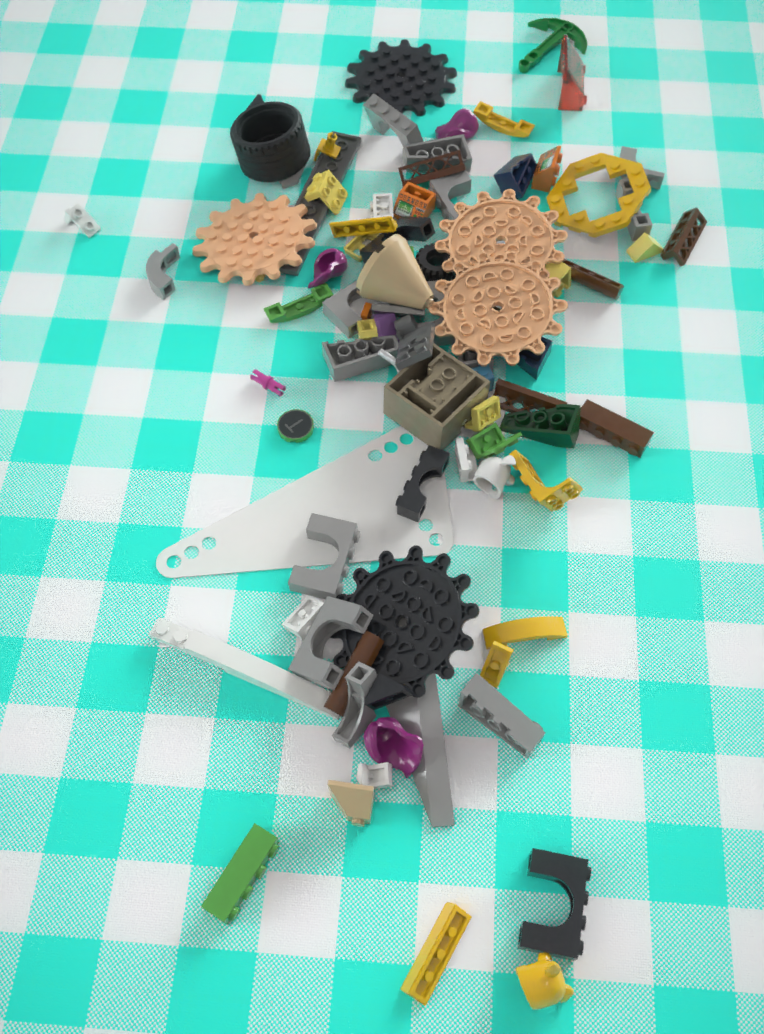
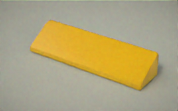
M392 216L329 223L334 238L395 232L398 226Z
M445 903L400 988L401 991L424 1006L427 1005L472 918L471 915L454 903Z

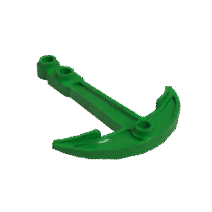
M541 18L528 22V27L545 32L549 28L554 30V32L536 49L530 51L524 59L519 61L518 69L521 73H527L530 67L535 66L543 56L566 38L575 42L574 46L582 54H585L587 39L584 32L572 22L558 18Z

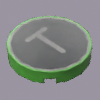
M293 409L284 412L277 422L278 433L287 442L296 441V443H301L307 440L313 433V419L304 410Z

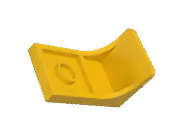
M517 450L509 454L515 458L516 465L512 466L522 474L520 479L526 486L530 487L531 491L529 493L535 501L538 500L542 506H545L550 511L561 509L565 502L577 498L583 490L581 485L571 477L557 486L545 487L527 458Z

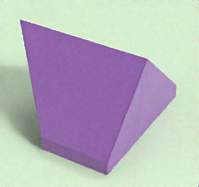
M395 313L373 314L378 337L396 336L397 330L394 325L396 320Z

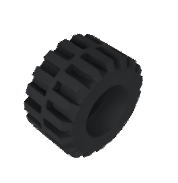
M434 243L419 249V252L416 254V260L426 281L441 279L452 281L456 278L454 271L446 273L442 269V263L450 258L448 253H439L435 249Z

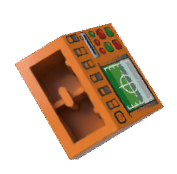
M558 145L540 155L533 175L531 189L550 193L552 186H555L557 180L555 176L559 175L561 167L558 163L561 164L563 153H560L561 146Z
M407 182L400 190L393 208L394 218L399 219L402 216L428 218L435 209L436 193Z

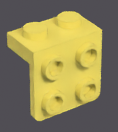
M330 170L315 174L304 198L310 202L320 197L334 215L339 214L348 196V192Z

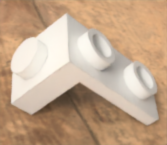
M79 203L73 207H68L64 212L63 220L67 224L73 221L88 238H91L101 229Z

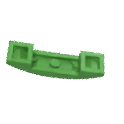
M327 283L312 288L311 294L282 306L278 302L264 308V312L270 323L295 320L322 307V302L332 297L333 293Z

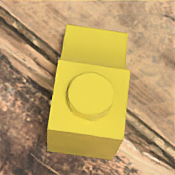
M374 319L357 321L359 339L371 340L372 337H378Z

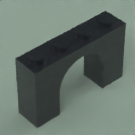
M400 217L396 221L398 226L395 232L379 234L359 251L364 265L374 251L379 253L385 247L382 243L392 235L400 234L407 241L425 242L435 234L431 218Z
M532 848L529 856L527 876L550 880L559 884L569 897L570 913L567 920L558 926H545L523 921L520 924L517 949L534 953L546 952L552 955V957L576 961L578 955L582 956L584 941L580 940L581 930L584 931L586 926V916L583 915V907L587 906L589 891H585L586 881L589 882L591 878V867H588V859Z

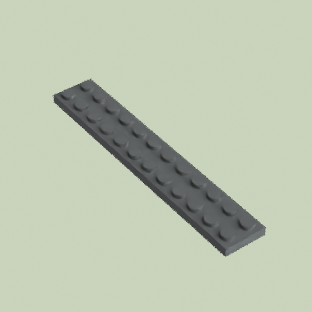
M332 131V138L334 134L337 135L335 144L341 147L337 158L334 159L321 152L295 206L304 204L308 208L307 214L301 219H313L317 223L315 230L305 234V236L312 237L314 241L329 208L320 197L308 202L304 198L307 188L311 185L315 174L330 170L340 184H342L361 144V137ZM310 249L298 251L297 254L302 258L301 265L291 266L286 264L280 267V272L298 276Z

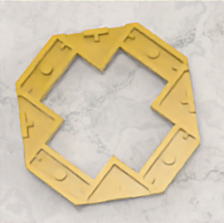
M598 153L569 164L546 199L549 209L559 213V218L554 222L556 226H565L571 231L584 232L588 236L596 238L628 227L632 216L638 212L643 204V200L650 194L651 186L642 163L605 153ZM605 168L610 179L624 174L627 175L633 193L618 198L621 211L593 221H589L586 210L569 215L563 196L578 191L575 179Z

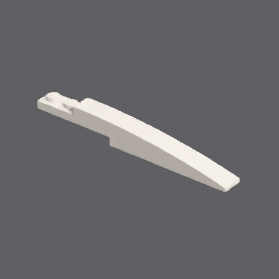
M158 617L148 634L154 640L218 666L224 672L336 720L340 716L324 707L331 693L330 691L195 629L191 631Z

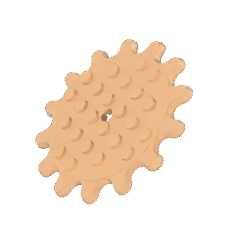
M506 189L501 198L493 199L488 192L481 191L477 194V204L469 206L464 202H458L454 205V210L459 215L457 219H444L439 222L440 229L449 235L444 240H438L434 246L439 253H448L450 255V258L442 263V269L446 273L453 272L452 266L455 262L460 261L470 267L476 265L478 262L477 255L482 251L488 252L494 261L502 260L507 251H515L518 255L517 262L520 265H528L533 260H540L543 268L539 275L544 279H549L550 274L545 269V265L549 263L560 264L564 260V253L556 250L554 245L564 242L568 234L565 230H555L552 228L551 224L557 221L559 213L555 210L539 211L537 207L540 204V198L538 196H530L525 201H518L515 197V191L513 189ZM497 241H505V244H497Z
M258 193L255 195L254 200L249 203H242L239 199H233L230 203V210L226 212L212 211L209 219L213 224L196 230V237L205 241L194 246L192 254L195 257H207L200 264L201 272L208 273L215 269L220 270L218 274V281L220 283H226L234 276H241L242 283L245 286H250L255 282V278L261 274H265L271 280H275L281 276V266L286 264L299 266L302 264V258L297 253L301 249H311L315 246L313 238L305 236V234L315 230L317 223L313 219H301L307 214L308 208L304 204L288 207L290 200L286 195H281L274 201H266L265 195Z
M482 251L477 255V264L471 267L460 261L455 262L452 269L456 274V278L452 281L441 279L435 283L436 290L444 295L441 301L434 302L429 308V312L432 315H439L444 318L443 322L435 327V335L439 338L446 336L454 337L456 341L451 348L452 353L455 356H461L467 351H474L478 355V364L483 367L487 366L494 356H502L508 365L515 366L519 362V352L522 350H529L535 355H541L545 351V345L541 341V337L543 335L558 336L563 330L562 325L553 320L554 314L563 313L568 308V303L565 300L555 299L552 296V292L561 285L560 279L557 277L549 279L540 277L539 272L543 268L540 260H533L528 265H520L517 262L518 255L515 251H507L504 258L500 261L492 260L488 252ZM501 306L502 309L500 310V312H498V310H494L493 307Z

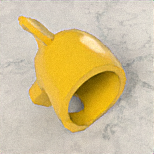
M539 953L537 962L515 968L521 987L533 1010L550 1007L559 1002H567L574 995L573 988L565 983L560 965L552 961V955L549 953Z

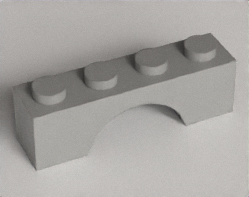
M619 179L615 193L617 201L618 198L633 193L628 179ZM640 209L632 216L631 222L627 227L632 241H636L644 232L650 235L652 229L649 214H642Z

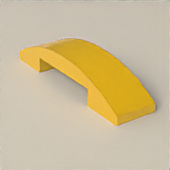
M481 101L473 110L476 117L484 124L509 136L528 137L535 127L534 124L521 119L517 123L494 113L493 106Z
M555 616L517 619L492 625L482 630L486 650L491 648L494 641L507 646V643L546 638L547 641L567 638L563 617Z

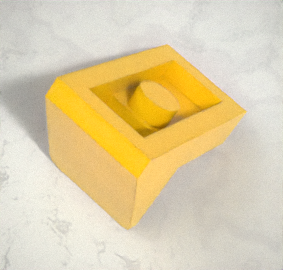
M494 641L480 676L490 685L498 688L514 650Z

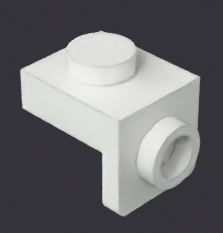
M388 762L374 765L358 764L356 774L358 784L373 786L374 789L392 787V764Z

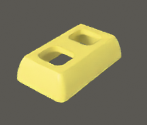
M379 233L355 236L344 247L345 253L361 262V255L358 256L353 252L356 249L361 250L366 246L363 244L365 240L372 241Z

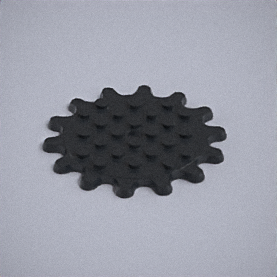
M403 39L398 46L391 47L386 42L381 41L377 46L378 51L369 52L361 50L359 59L362 62L349 63L347 66V72L355 76L346 79L345 87L358 90L353 95V102L355 103L367 101L374 93L402 114L409 110L413 111L417 116H424L426 114L425 106L443 107L445 101L440 95L456 92L455 84L447 81L457 76L456 69L444 67L443 65L448 63L447 55L444 53L432 55L431 46L427 43L415 48L410 46L407 39Z
M418 545L412 546L408 551L407 557L402 561H396L390 551H383L379 555V567L375 572L369 573L364 568H357L353 572V579L357 584L356 590L352 594H339L336 597L340 600L361 605L373 614L366 631L378 636L385 642L371 668L375 669L377 675L379 673L399 684L408 686L413 693L412 696L415 698L425 695V682L430 675L437 674L444 680L451 679L454 676V668L450 664L451 655L457 650L469 651L474 645L472 637L463 633V625L466 621L474 619L479 615L477 604L464 603L461 600L463 592L471 585V578L467 574H460L453 578L447 575V570L451 564L448 554L442 553L433 562H424L423 550ZM401 618L407 619V625L402 627L398 626V622ZM342 629L330 637L343 641L342 650L333 659L334 665L338 668L346 666L363 633Z

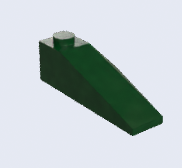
M558 404L555 408L550 409L541 407L539 411L528 412L525 410L504 415L499 428L501 431L510 434L521 432V437L555 447L574 448L579 436L581 407L580 405Z

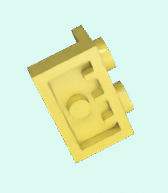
M492 396L472 408V420L465 424V428L479 432L501 417L499 396Z

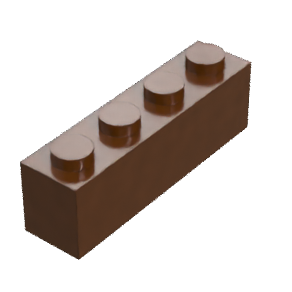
M588 399L581 407L579 429L585 430L595 437L603 439L613 446L641 458L652 439L653 431Z

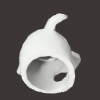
M512 455L502 459L492 456L479 461V467L473 478L475 485L490 497L498 499L503 493L505 485L514 484L515 477L511 475L510 465H516L515 458ZM493 485L497 488V491L492 489Z

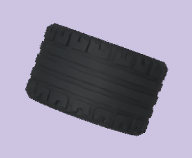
M272 101L254 105L242 112L230 128L231 141L242 172L252 180L259 182L285 180L298 173L309 160L311 150L300 111L290 104Z

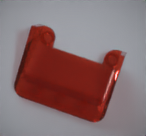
M563 34L557 72L562 73V87L558 110L582 111L583 105H586L587 95H584L586 65H583L582 59L567 34Z

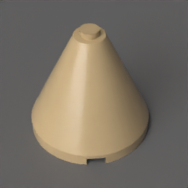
M400 234L390 236L382 243L385 247L379 253L374 251L364 265L356 283V287L360 291L357 290L356 292L366 299L422 310L425 308L429 309L434 303V295L407 240Z

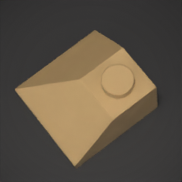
M328 780L330 796L346 819L355 826L364 827L365 824H370L374 803V787Z

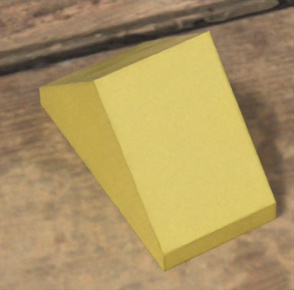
M644 232L626 252L637 263L662 253L663 248L656 239Z

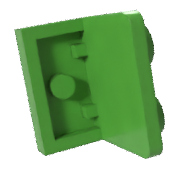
M495 422L467 439L466 442L477 460L483 457L486 459L502 453L506 447L519 442L517 438L522 436V434L519 432L505 438Z

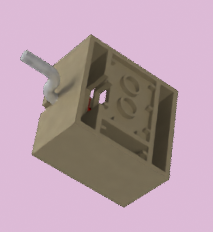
M434 343L431 357L399 371L395 365L396 358L384 349H380L378 352L379 356L391 363L397 370V375L384 386L383 413L428 446L431 445L444 450L461 433V428H465V424L472 420L471 409L488 399L490 381Z

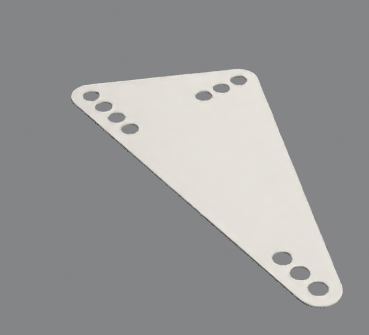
M399 426L167 547L157 557V570L167 578H182L293 568L294 565L301 567L333 565L339 556L338 550L331 544L308 539L306 528L312 513L357 523L360 538L358 543H354V557L348 563L379 561V555L383 551H390L394 559H405L409 549L415 545L422 548L423 557L438 556L442 553L446 554L453 547L454 536L445 472L442 477L430 478L420 486V491L427 498L426 508L419 522L424 519L430 520L433 523V528L430 531H422L419 528V522L398 515L397 506H395L396 500L399 495H403L406 481L411 480L414 466L419 465L422 451H426L428 448L427 444L402 426ZM403 434H410L414 440L411 444L405 445L400 442V437ZM394 442L397 444L398 449L394 453H388L384 449L385 444ZM377 450L381 452L382 458L379 461H371L368 457L369 453ZM440 534L444 539L443 543L440 546L432 545L429 541L431 535ZM208 537L216 540V546L210 550L202 547L203 540ZM188 547L198 548L199 554L193 559L185 557L184 552ZM178 556L181 558V564L177 568H170L167 566L168 558Z

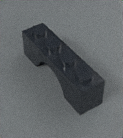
M431 445L428 446L426 451H422L419 465L414 466L411 480L406 481L403 495H399L396 500L395 506H397L398 515L419 522L426 508L427 498L420 491V486L430 478L442 477L449 464V452Z

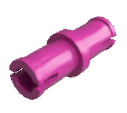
M257 369L253 370L252 373L258 377L251 374V380L262 385L265 390H271L278 396L284 394L278 388L285 391L286 386L275 381L272 376H266Z

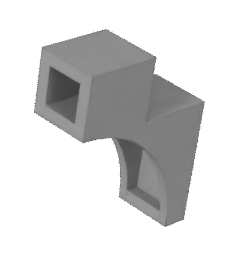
M359 661L345 677L348 685V703L339 726L332 734L335 741L351 749L368 725L376 718L374 710L367 707L364 700L377 677L375 669Z

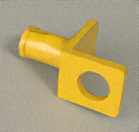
M330 132L326 140L321 139L313 161L317 160L320 152L334 159L337 158L341 147L335 144L337 140L336 134L332 138L333 132Z

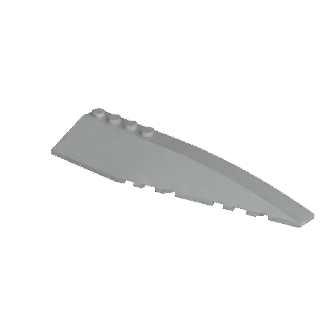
M401 618L398 622V626L402 627L404 625H407V619ZM432 674L425 682L426 693L420 698L409 696L386 705L390 717L396 719L406 732L419 736L423 741L422 759L412 775L431 826L436 828L454 826L455 822L436 674Z

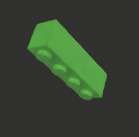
M254 823L201 907L226 925L230 921L233 922L240 913L241 909L239 906L242 901L247 900L254 890L252 885L257 878L261 879L267 869L265 866L269 858L273 859L280 848L278 838Z

